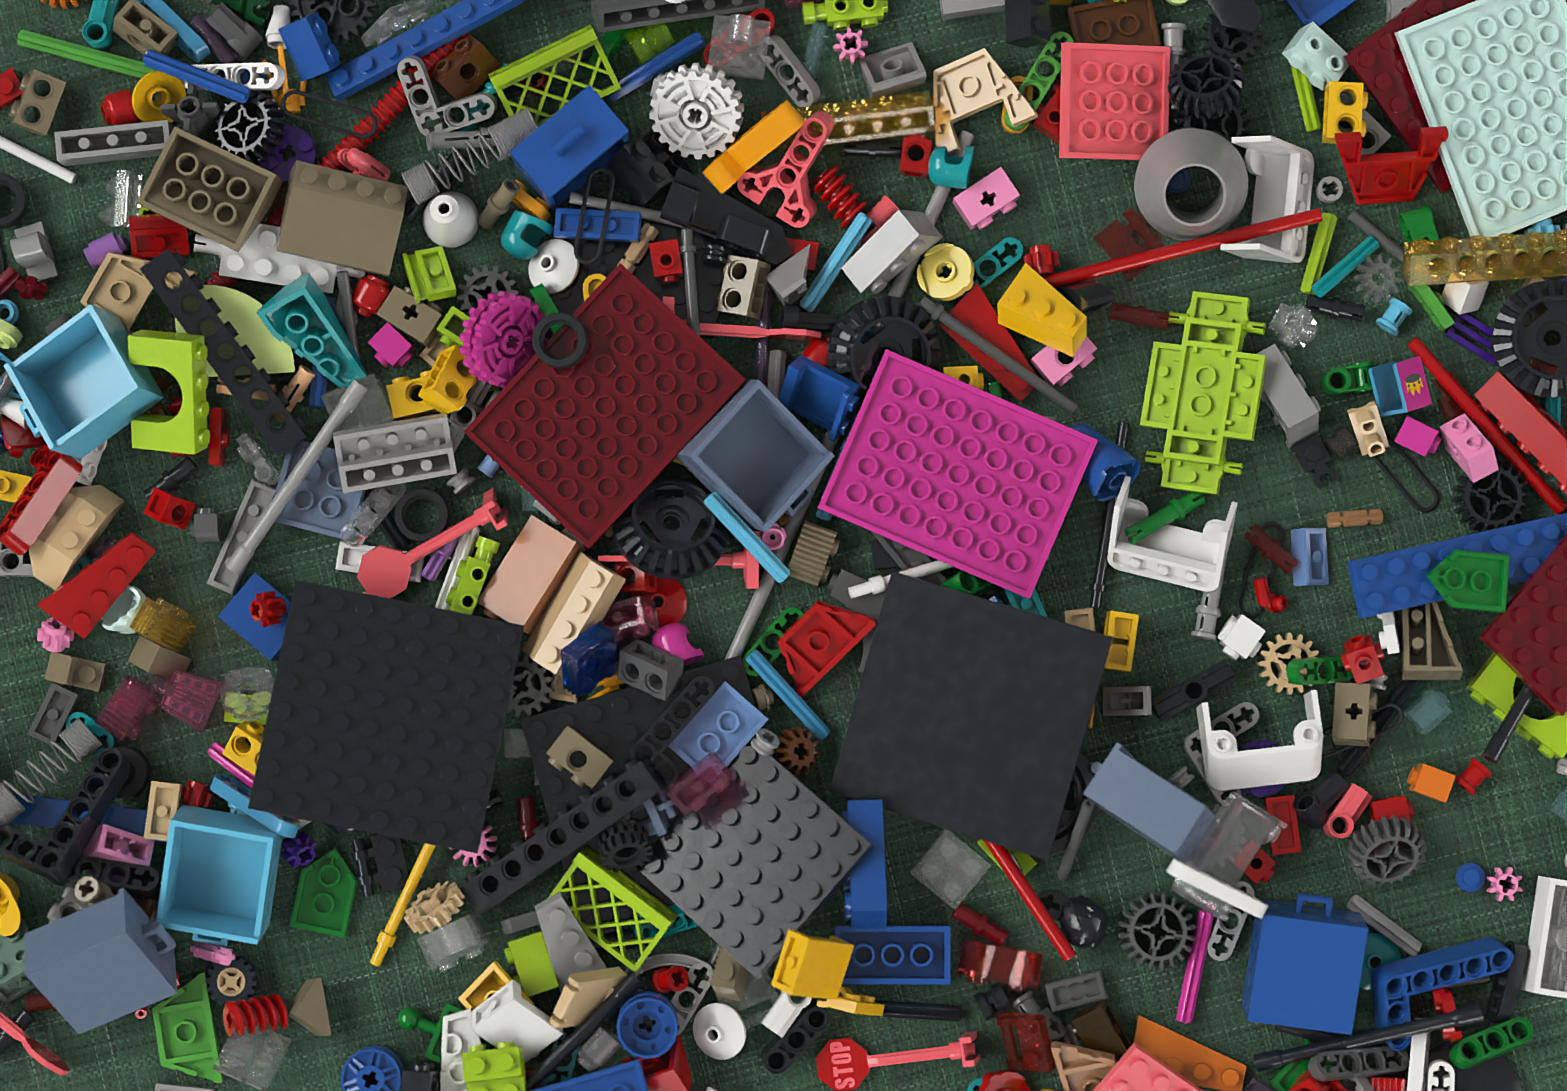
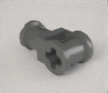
M1030 990L1011 1003V1006L1017 1008L1026 1021L1021 1027L1026 1032L1031 1046L1038 1051H1044L1049 1047L1050 1042L1054 1039H1061L1065 1035V1028L1061 1020L1053 1015L1048 1007L1043 1010L1033 998L1034 993Z

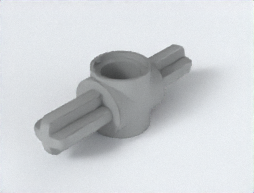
M477 380L466 396L467 401L463 407L469 408L472 412L470 422L462 419V409L451 412V417L448 421L451 423L449 430L454 453L466 434L463 431L484 410L482 403L492 387V384L488 381Z

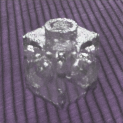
M1281 303L1268 328L1275 337L1280 338L1279 342L1290 348H1294L1297 345L1305 349L1308 342L1314 339L1318 323L1311 316L1312 312L1300 305L1293 308Z

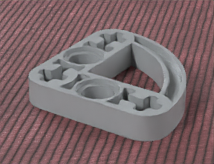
M677 952L655 954L647 957L636 973L628 968L625 971L626 975L632 971L638 976L655 967L679 965L690 968L688 976L689 981L693 984L697 978V974L694 972L695 969L701 970L703 967L708 969L706 974L710 977L709 980L703 979L698 988H703L701 994L695 987L687 985L683 991L676 992L671 1000L676 1009L678 1025L680 1026L676 1035L678 1036L686 1027L711 985L709 981L712 980L711 976L714 974V968L709 962L690 954ZM639 988L635 993L645 990ZM690 991L694 994L695 1003L693 1006L685 1007L680 1004L679 996L682 992ZM644 1016L643 1022L652 1027V1022L655 1019L650 1020Z

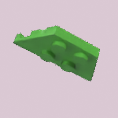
M202 972L178 989L177 994L168 997L152 1008L160 1062L163 1067L183 1071L195 1077L206 1078L215 1083L224 1082L211 996L207 992L206 988L208 986L205 983L207 972Z

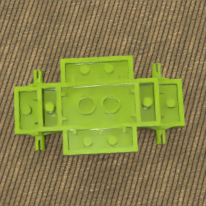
M1193 291L1191 305L1186 314L1169 312L1168 323L1184 325L1182 344L1153 342L1140 426L1167 430L1163 453L1147 450L1146 455L1151 457L1145 456V462L1161 464L1163 471L1162 488L1219 495L1220 483L1224 473L1242 474V470H1240L1243 469L1242 463L1226 461L1225 452L1228 440L1226 438L1254 442L1267 363L1266 355L1242 352L1247 333L1264 335V329H1266V323L1249 321L1250 299L1247 297Z

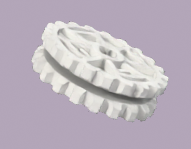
M693 63L691 68H687L684 64L679 66L678 72L675 73L673 70L668 72L667 78L665 80L662 79L658 84L650 103L652 110L649 113V117L655 120L652 129L654 132L661 134L658 140L662 144L667 142L670 145L668 150L671 152L681 151V157L685 158L689 154H694L695 159H701L703 154H707L711 158L715 156L716 150L725 151L727 144L734 142L744 118L742 117V112L745 109L744 104L739 101L742 98V93L740 90H734L735 81L733 79L726 80L724 78V71L720 70L716 73L713 71V66L709 64L705 68H700L699 63ZM694 108L695 111H696L697 109H699L700 111H702V113L699 114V111H698L697 114H696V113H694V112L692 111V109Z

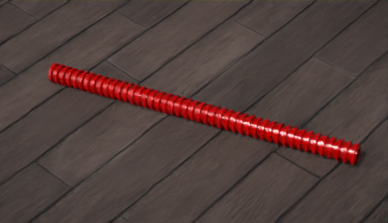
M467 33L420 58L425 64L431 81L434 79L430 74L435 70L437 63L445 59L454 50L456 44L468 36ZM415 66L413 69H408V72H411L414 78V81L412 83H409L411 87H413L417 83L423 82L422 78L416 81V78L414 76V73L418 70L417 66ZM399 80L396 82L397 86L395 88L391 87L389 89L391 92L389 94L385 93L383 95L384 99L378 100V105L371 108V113L378 122L375 134L365 139L347 134L348 137L346 139L342 138L340 140L342 143L340 145L336 144L334 146L335 150L333 152L330 150L328 152L329 156L322 159L323 163L321 165L318 163L317 165L340 171L343 169L347 170L337 159L339 150L347 148L348 150L351 148H357L360 151L367 150V144L371 145L373 143L372 139L374 137L378 138V133L380 131L384 132V127L392 124V118L396 119L398 117L396 114L398 112L402 113L404 106H409ZM416 89V90H415V92H414V98H415V99H416V97H415L416 93L420 94V93L422 92L421 89ZM365 115L366 118L364 120L360 119L358 126H353L354 130L352 132L359 134L369 133L373 128V120ZM280 202V207L278 209L274 208V214L272 216L269 214L267 216L268 220L266 222L262 221L261 224L281 227L284 203ZM219 271L217 273L213 272L211 274L213 277L205 280V285H218L229 288L233 284H238V278L220 276Z

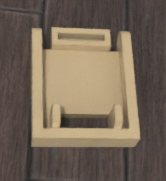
M612 967L570 974L568 978L570 985H565L553 1011L554 1015L549 1020L550 1024L555 1028L580 1025L613 992L614 988L627 976L620 967Z

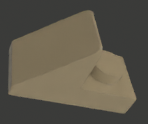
M51 652L45 679L64 685L101 692L108 664Z

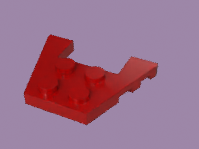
M1447 126L1421 128L1418 151L1361 155V132L1335 133L1336 145L1356 205L1413 201L1428 174L1427 169L1430 163L1435 161L1439 154L1438 149L1442 141L1446 142L1448 138Z

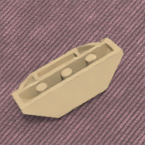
M102 485L71 487L29 549L33 577L56 591L60 585L66 582L123 506L125 500Z

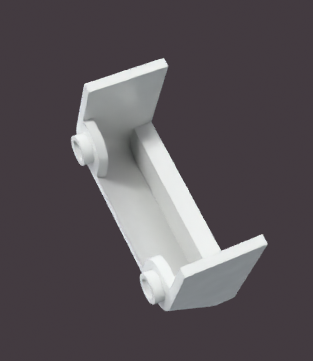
M1274 136L1232 137L1231 143L1246 148L1244 155L1245 166L1251 174L1256 175L1251 225L1310 210L1314 173V159L1310 151ZM1308 225L1235 244H1221L1220 250L1242 258L1299 263L1305 256Z
M1125 476L1114 506L1107 555L1108 563L1120 571L1206 592L1217 589L1232 537L1238 503L1232 501L1226 521L1217 519L1208 521L1204 526L1203 533L1168 524L1133 545L1128 541V538L1134 536L1137 532L1126 536L1124 529L1148 517L1149 510L1143 502L1128 498L1131 477Z
M1311 690L1304 695L1307 720L1297 724L1293 731L1294 745L1238 751L1237 742L1233 734L1226 730H1211L1208 702L1201 703L1196 707L1205 778L1209 787L1216 791H1228L1306 782L1315 779L1321 771L1323 730L1317 690Z

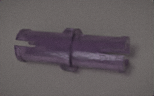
M203 13L198 14L189 22L188 25L207 44L209 50L214 53L222 64H231L237 61L239 56L224 41V37L208 24Z

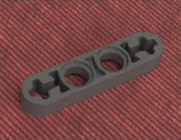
M1389 1046L1325 1051L1313 1056L1308 1066L1311 1075L1319 1081L1395 1075L1408 1067L1409 1057L1404 1049L1395 1051ZM1367 1055L1374 1059L1376 1063L1375 1069L1367 1065ZM1343 1057L1350 1060L1352 1071L1344 1068L1342 1063ZM1392 1057V1059H1396L1397 1062L1393 1061L1386 1063V1059ZM1320 1063L1322 1065H1329L1332 1063L1333 1067L1326 1070V1068L1324 1067L1321 1068Z

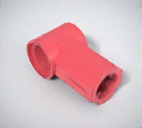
M1350 783L1331 814H1329L1328 820L1323 825L1324 833L1331 838L1348 837L1353 832L1355 823L1372 799V796L1363 788ZM1336 818H1340L1344 823V829L1339 834L1332 827V823Z

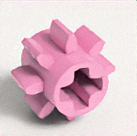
M848 27L847 33L843 36L839 33L836 34L840 44L833 45V51L841 52L839 56L840 62L846 58L854 65L855 59L858 56L862 59L865 58V53L861 48L868 47V41H861V30L856 34L851 32L850 27ZM846 43H856V49L850 48L846 50Z
M54 617L47 619L46 622L42 621L41 628L38 629L37 641H43V648L50 652H61L65 648H69L70 641L74 640V632Z
M1495 867L1494 871L1496 874L1493 877H1486L1488 881H1491V887L1486 891L1489 893L1496 892L1497 901H1502L1504 895H1506L1508 900L1514 901L1513 894L1516 891H1523L1522 888L1518 887V881L1522 879V876L1511 875L1513 872L1512 867H1507L1505 873L1499 867ZM1506 880L1510 884L1509 888H1503V886L1499 885V881Z

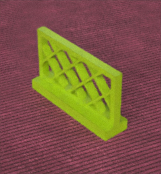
M591 24L488 74L508 116L510 117L514 114L510 105L517 107L515 114L520 109H526L527 107L530 112L536 113L534 120L538 127L554 115L541 111L546 96L560 100V110L564 107L565 103L571 101L567 99L572 84L583 88L590 85L600 98L621 89ZM593 45L599 54L595 66L580 61L583 50ZM578 53L576 59L571 58V56ZM567 60L574 63L570 78L554 73L558 62ZM601 60L606 70L599 67ZM578 65L593 69L588 85L573 80ZM552 66L550 72L547 71V70H544V69H546V68ZM597 71L609 75L613 85L603 90L593 87ZM540 72L549 76L544 91L529 86L532 75ZM553 77L568 82L563 97L548 92ZM527 78L525 84L519 82ZM511 85L523 88L519 103L508 100L503 89ZM527 90L542 94L538 109L522 105ZM540 115L545 117L538 121Z
M586 846L577 854L572 865L549 896L551 897L558 892L570 891L573 906H570V909L574 911L575 917L587 936L635 973L679 916L620 870L618 873L613 872V869L607 870L602 865L600 855L589 846ZM577 868H580L587 874L589 884L575 886L573 873ZM569 881V887H564ZM604 887L610 891L611 902L598 903L595 888ZM590 889L592 904L579 905L576 890ZM628 905L632 908L634 919L621 921L618 906ZM613 907L615 921L601 923L599 908ZM593 909L596 924H585L581 920L580 910ZM650 922L659 929L655 937L643 938L641 923ZM635 924L638 939L624 940L622 926ZM616 926L618 941L609 942L604 938L602 928ZM644 943H650L648 947L645 949ZM639 944L641 956L637 962L627 956L625 945Z

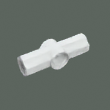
M781 990V995L761 1023L782 1038L801 1010L810 1004L812 997L802 996L799 1001L793 1002L790 994Z

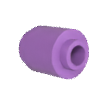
M111 232L88 243L89 247L83 249L89 264L93 269L101 266L108 252L126 255L124 251L128 250V246L121 234L116 236L114 232Z

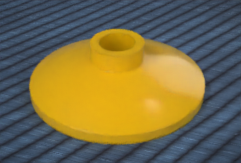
M160 71L146 74L138 81L132 94V106L135 114L143 122L168 120L172 123L174 120L162 113L161 104H175L177 107L178 102L186 96L184 84L180 79ZM158 92V98L156 100H152V96L154 95V93Z

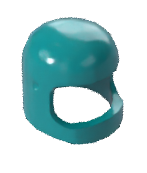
M941 146L933 150L928 163V174L931 182L940 187L967 189L975 146H965L964 156L962 157L949 155L947 146Z
M515 210L502 232L501 245L509 254L522 260L531 259L538 253L536 248L541 238L545 235L550 236L554 227L539 218Z

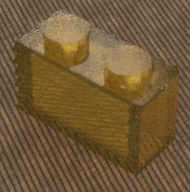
M147 597L129 627L142 636L180 653L182 652L181 648L185 647L184 643L188 642L187 638L190 637V633H193V628H196V623L188 619L190 613L184 609L175 606L172 610L174 605L158 597L154 601Z

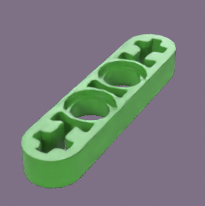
M1057 32L1050 37V41L1047 42L1019 88L1023 96V91L1028 86H1034L1038 89L1039 98L1034 101L1027 100L1035 111L1061 71V63H1058L1056 60H1061V51L1056 59L1051 57L1056 49V44L1053 42H1060L1063 39L1066 42L1074 43L1072 37L1066 32ZM1043 62L1050 63L1054 68V73L1049 77L1042 76L1038 71V66ZM1007 109L1004 114V123L1012 131L1023 130L1029 123L1028 121L1014 127L1011 124Z

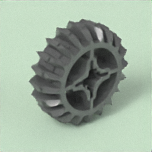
M1394 814L1389 819L1383 815L1378 821L1371 819V823L1368 826L1361 824V832H1353L1354 837L1349 841V849L1347 850L1351 868L1361 880L1365 879L1369 885L1376 882L1379 886H1382L1384 882L1392 886L1395 880H1400L1403 883V877L1406 875L1413 877V870L1420 869V862L1425 861V852L1427 851L1424 836L1419 831L1417 825L1413 821L1409 822L1405 816L1398 819Z
M1154 892L1149 893V902L1146 901L1143 895L1138 896L1141 905L1138 907L1136 903L1131 901L1129 906L1134 910L1131 914L1125 910L1122 912L1123 916L1129 918L1128 922L1119 921L1118 923L1120 927L1127 928L1126 932L1118 933L1119 938L1128 939V941L1121 944V948L1128 949L1132 947L1127 957L1132 959L1138 954L1139 957L1136 964L1139 966L1147 959V969L1149 970L1153 969L1155 961H1157L1159 970H1164L1165 960H1167L1171 967H1175L1176 964L1173 957L1176 956L1179 960L1183 961L1185 957L1180 953L1181 949L1183 948L1188 952L1192 950L1190 946L1185 944L1186 939L1190 941H1195L1196 939L1195 936L1187 934V930L1196 929L1195 924H1186V921L1193 918L1192 913L1182 915L1181 913L1187 906L1182 903L1176 908L1175 905L1178 898L1174 896L1166 903L1167 894L1163 892L1160 894L1159 901L1156 900ZM1157 907L1156 913H1154L1153 919L1150 922L1136 923L1143 912ZM1166 909L1171 911L1176 917L1180 931L1169 929L1166 926V916H1164ZM1159 923V928L1171 934L1163 933L1162 936L1158 935V939H1154V934L1143 928L1151 929L1152 926L1155 927V924ZM1134 931L1147 935L1148 953H1145L1136 943ZM1177 939L1172 949L1157 955L1158 949H1160L1161 943L1164 940Z

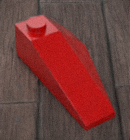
M680 1035L676 1036L675 1042L664 1054L655 1058L644 1059L637 1057L634 1059H640L649 1091H690L692 1076ZM627 1057L624 1060H622L621 1063L623 1064L634 1060H631L630 1057Z

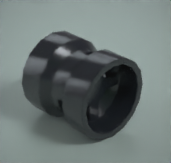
M999 982L992 985L987 992L980 991L973 995L986 1021L993 1018L998 1011L1005 1012L1012 1008Z

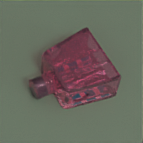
M176 669L171 680L156 674L149 690L163 695L159 705L163 710L197 732L202 733L224 683L216 678Z

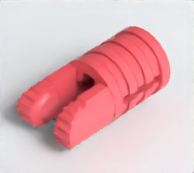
M348 148L342 149L337 153L339 162L352 171L353 174L388 181L390 169L368 153H364L357 148H351L350 150Z
M885 195L875 207H872L866 213L873 220L871 225L874 228L863 238L862 246L899 209Z

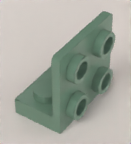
M21 918L19 929L13 935L6 937L0 935V1000L5 1004L10 1003L36 987L25 975V933L30 932V929L23 918Z

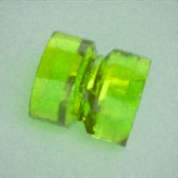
M665 23L648 25L642 28L634 27L623 33L629 47L641 65L654 58L657 51L662 53L675 45V41Z

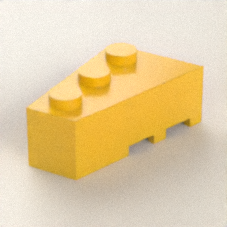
M1025 263L997 303L998 324L1073 357L1087 337V316Z

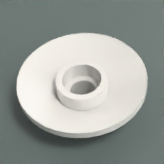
M551 239L537 248L538 253L530 259L528 270L532 285L536 287L542 283L550 295L566 290L575 280L579 269V261L574 255L573 245L562 239Z
M711 1003L699 1010L695 1016L693 1035L697 1045L706 1055L714 1059L725 1060L734 1057L742 1050L746 1041V1027L742 1017L734 1008L724 1003ZM712 1029L718 1033V1038L714 1036Z

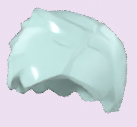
M128 585L101 618L103 620L102 626L107 630L124 634L136 633L145 625L148 619L150 599L146 598L139 588Z

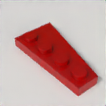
M976 283L949 314L1035 374L1006 327L998 324L997 313ZM942 322L938 324L1020 402L1034 389Z
M131 532L105 551L92 564L84 567L80 573L68 582L66 581L47 598L44 597L40 600L37 606L85 639L155 553L156 549L137 534Z

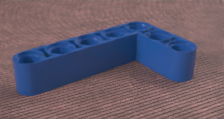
M1487 937L1379 965L1372 973L1376 1029L1411 1021L1409 996L1504 972L1510 968L1514 958L1513 953L1498 939ZM1412 1036L1385 1043L1392 1050L1401 1051L1409 1046Z

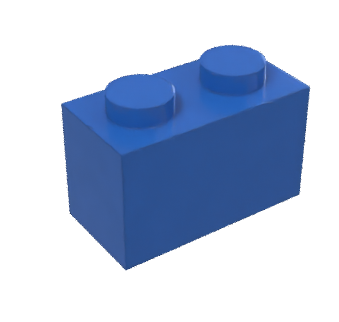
M318 11L278 29L302 82L328 72L341 64L339 52L336 46L332 44L327 33V25L320 18Z

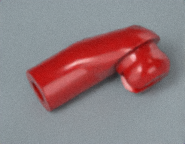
M1267 577L1253 579L1257 602L1261 607L1273 613H1279L1287 609L1288 600L1286 597L1279 596L1269 590Z

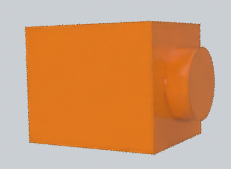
M1418 763L1417 767H1412L1409 773L1407 783L1410 784L1408 790L1438 802L1446 803L1456 776L1429 765Z

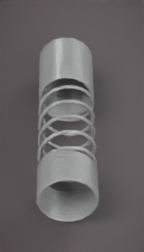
M526 107V109L523 108V110L518 111L513 116H508V118L503 119L498 124L496 123L488 127V131L498 149L499 156L485 137L478 132V140L486 163L472 144L465 139V147L473 170L458 150L452 146L451 151L461 179L445 157L439 153L438 158L447 185L428 160L419 165L417 164L412 169L409 168L404 173L402 172V177L416 203L420 205V203L422 204L428 199L430 200V198L435 197V195L438 196L440 194L430 168L443 186L450 189L451 185L443 161L460 182H463L464 178L456 154L473 175L477 174L468 145L486 168H490L481 138L494 156L502 162L503 159L506 160V158L511 157L510 151L533 133L538 126L530 110Z
M79 718L70 724L66 730L64 729V731L59 733V736L73 751L77 760L56 742L50 741L51 747L66 770L43 751H38L40 758L54 780L34 763L27 760L29 769L43 790L38 788L21 772L15 770V775L31 800L6 780L0 783V825L9 824L25 811L24 806L14 796L10 788L27 802L34 804V798L21 777L36 790L46 794V789L32 766L49 781L58 784L55 774L44 757L62 772L69 774V769L55 746L77 764H81V761L86 760L97 748L102 746L100 741Z

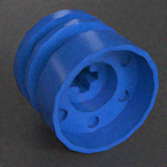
M651 990L633 994L620 1007L617 1018L618 1039L624 1049L633 1056L644 1059L658 1057L670 1049L675 1042L678 1032L677 1012L672 1002L663 994ZM644 1016H648L650 1020L655 1019L652 1022L651 1028H647L646 1024L641 1025Z
M381 1044L368 1045L353 1054L344 1064L340 1077L342 1090L401 1091L402 1071L406 1070V1065L400 1054L391 1047ZM375 1072V1078L379 1082H374L370 1085L368 1083L369 1078L365 1075Z

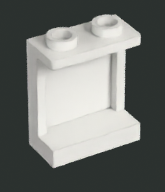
M513 979L472 1010V1031L496 1048L497 1043L511 1041L515 1043V1047H523L524 1063L536 1057L540 1051L552 1042H556L563 1034V1028H555L550 1024L549 1020L551 1017L521 997V985Z

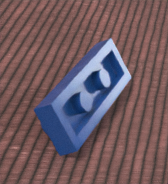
M556 208L554 237L576 239L581 209ZM585 209L580 239L600 241L605 210ZM609 211L604 241L639 243L642 214L640 212Z

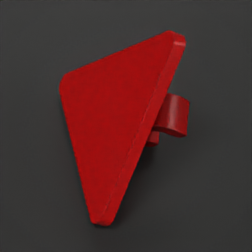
M1 415L0 421L5 447L10 449V457L21 458L24 448L47 445L43 436L35 437L31 429L26 430L7 416Z

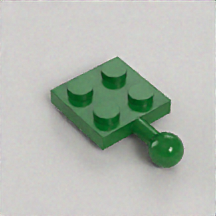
M447 1002L437 1024L422 1018L417 1009L406 1007L400 1011L398 1023L405 1030L418 1028L433 1034L425 1057L441 1063L443 1016L465 1009ZM480 1037L482 1045H486V1050H490L492 1044Z

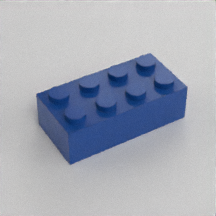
M882 799L847 801V811H842V819L869 841L874 848L844 881V892H850L845 893V920H851V930L886 929L887 896Z
M834 924V936L854 945L842 984L950 985L949 924H886V929L851 930V924Z

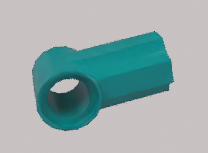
M93 0L88 21L82 28L83 38L91 48L105 51L111 47L113 43L114 17L118 12L120 0ZM96 31H103V36L100 39L92 40V36Z

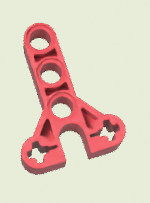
M824 111L813 113L800 128L782 161L765 167L753 165L738 179L739 191L760 205L767 198L773 187L780 188L785 195V200L776 216L795 228L805 226L817 212V205L810 196L807 173L833 130L834 121L832 117ZM813 122L820 123L823 127V132L816 131L813 127ZM799 145H804L808 148L809 156L800 152ZM786 168L794 171L796 179H792L786 174ZM800 208L803 210L802 215L799 214Z

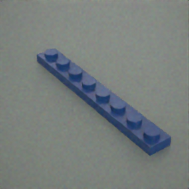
M463 0L326 74L333 95L340 102L397 71L398 64L405 57L414 55L421 58L527 0Z

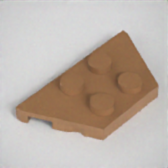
M1056 1041L1051 1042L1052 1054L1064 1091H1093L1117 1063L1115 1054Z

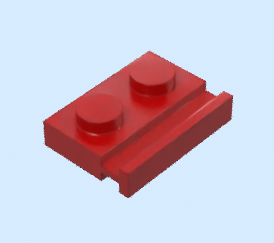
M159 214L128 216L132 257H156L168 248L172 253L177 250L180 255H190L188 228Z

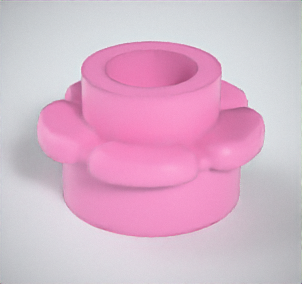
M774 523L767 532L759 531V538L770 550H778L783 547L787 537L784 528H780L778 524ZM774 534L775 538L770 539V535Z

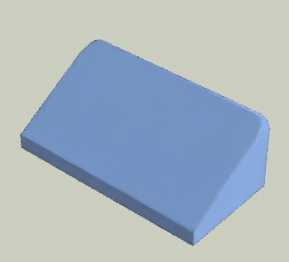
M1326 528L1292 529L1291 550L1294 586L1329 585Z

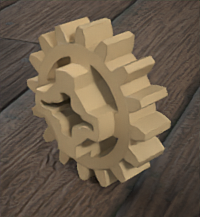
M1286 633L1285 640L1280 635H1276L1275 644L1267 641L1265 644L1268 647V651L1262 650L1259 652L1261 656L1265 657L1264 661L1257 662V665L1264 667L1265 670L1259 674L1260 677L1267 676L1269 678L1266 686L1270 687L1275 684V692L1280 693L1285 688L1287 695H1292L1293 688H1296L1298 693L1304 692L1303 685L1288 683L1287 665L1281 659H1289L1290 657L1292 659L1301 658L1300 654L1302 651L1306 658L1319 654V651H1311L1309 649L1313 642L1302 643L1303 635L1301 634L1294 640L1292 633ZM1283 645H1290L1287 652L1283 654L1275 652ZM1271 663L1276 666L1278 671L1277 677L1272 672ZM1307 669L1300 670V674H1307Z
M446 881L443 885L439 882L433 889L428 887L426 890L421 891L417 895L418 899L409 903L411 908L405 910L406 916L404 919L414 933L418 931L419 934H422L426 929L430 933L434 927L438 926L441 928L442 925L449 923L452 920V914L459 913L457 907L464 905L462 899L465 896L455 882L450 883Z

